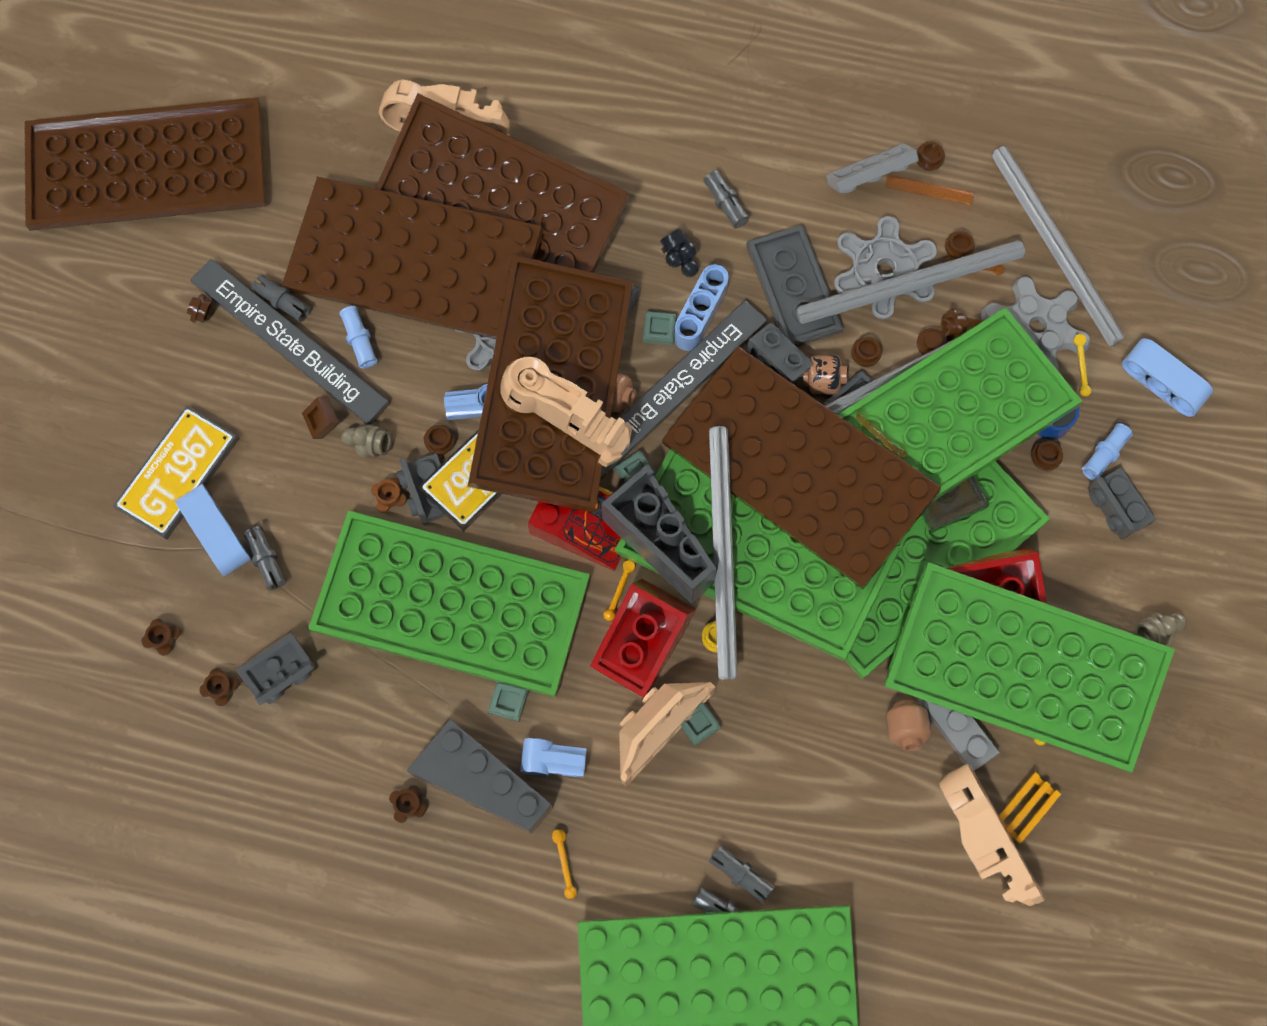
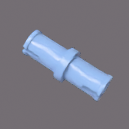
M349 306L339 312L348 334L346 340L348 345L353 347L359 368L372 367L377 364L378 360L369 341L371 335L369 330L364 328L358 308L356 306Z
M1116 424L1108 437L1097 444L1095 453L1086 465L1081 468L1083 470L1082 473L1093 481L1100 477L1109 464L1116 462L1120 457V450L1133 436L1131 434L1132 430L1124 424Z

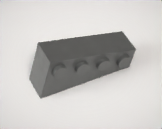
M647 464L602 503V520L692 604L714 584L716 567L695 535L691 534L684 518L679 511H676L668 498L667 492L662 485H659L653 475L654 472Z
M451 719L406 770L411 776L423 780L530 834L536 830L553 809L546 799Z

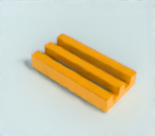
M1036 772L1029 777L998 815L1011 839L1018 845L1023 842L1061 795L1057 790H1053L1047 781H1043ZM1034 784L1038 786L1039 789L1007 826L1003 821ZM1046 793L1049 797L1018 834L1015 833V828L1043 794Z

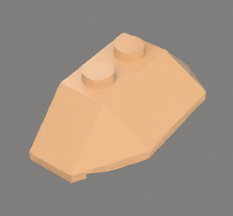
M711 682L664 684L659 690L654 687L643 698L642 702L645 705L637 713L631 711L622 720L620 725L623 728L619 731L620 778L626 787L682 728L681 724L685 720L688 722L698 709L697 707L701 703H706L715 693V686Z

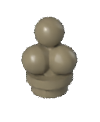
M365 425L356 429L346 428L341 434L342 442L347 446L355 445V452L362 458L386 455L390 451L392 444L391 433L379 426Z
M1152 613L1142 619L1140 624L1136 626L1135 634L1170 646L1174 642V633L1185 629L1186 619L1179 613L1167 616L1160 613Z

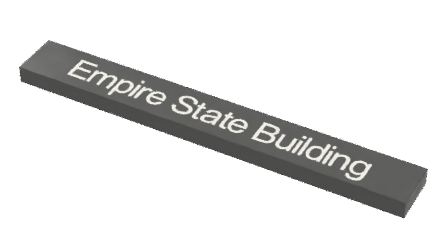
M212 259L190 279L193 285L366 425H371L389 406V402Z
M745 300L620 418L632 427L630 445L623 452L621 459L607 467L602 465L600 481L726 362L738 346L740 348L743 347L766 325L767 319Z

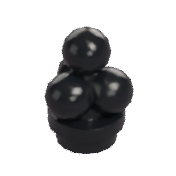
M678 229L660 240L663 246L661 250L664 254L667 253L665 260L670 267L676 268L681 266V272L684 276L693 277L699 270L698 263L692 260L696 255L697 249L693 242L687 241L689 239L687 233L683 234L681 229Z

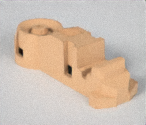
M399 80L395 81L384 92L379 108V115L384 123L394 130L401 131L404 124L401 122V118L406 119L417 93L501 133L510 135V121L502 110L500 102L493 100L490 106L485 105L484 109H479L477 90L471 89V92L460 90L458 86L446 84L424 87L412 81Z
M523 357L513 361L506 367L501 380L500 391L504 402L511 409L521 413L534 412L600 454L601 457L598 463L605 467L621 459L623 452L630 445L632 427L620 417L617 420L613 417H606V413L601 410L602 401L598 399L595 403L586 397L587 392L571 381L552 374L547 365L538 358ZM512 396L515 400L521 402V404H517L510 397ZM572 423L573 425L577 426L579 430H575L574 428L569 426V424Z
M967 763L948 773L940 781L939 785L959 820L962 845L974 863L981 879L997 872H1001L1004 877L1010 874L1012 878L1008 879L1007 882L1009 887L1003 890L1002 893L1005 901L1015 902L1018 900L1028 906L1045 901L1039 885L1032 876L971 766ZM968 787L974 798L970 799L965 788ZM1003 847L1007 856L1001 859L997 850Z

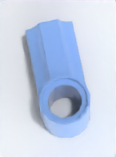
M487 384L479 389L445 392L444 407L447 419L456 420L481 417Z
M526 738L523 743L520 772L534 776L556 774L584 778L587 749L553 745L551 741Z

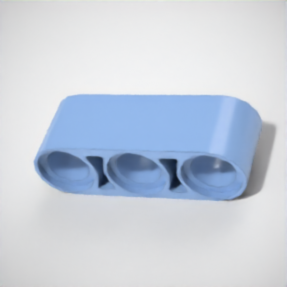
M710 265L703 270L676 321L674 340L677 347L681 350L692 351L702 341L726 295L729 276L727 270L721 265ZM711 280H716L720 282L721 285L711 286L710 284H708V282ZM705 305L708 309L699 311L695 309V306ZM689 329L694 331L695 334L685 336L681 331Z
M1141 339L1122 361V366L1129 375L1185 416H1195L1213 394V388L1206 380L1152 340Z
M203 484L175 500L179 510L223 577L251 560L246 549Z

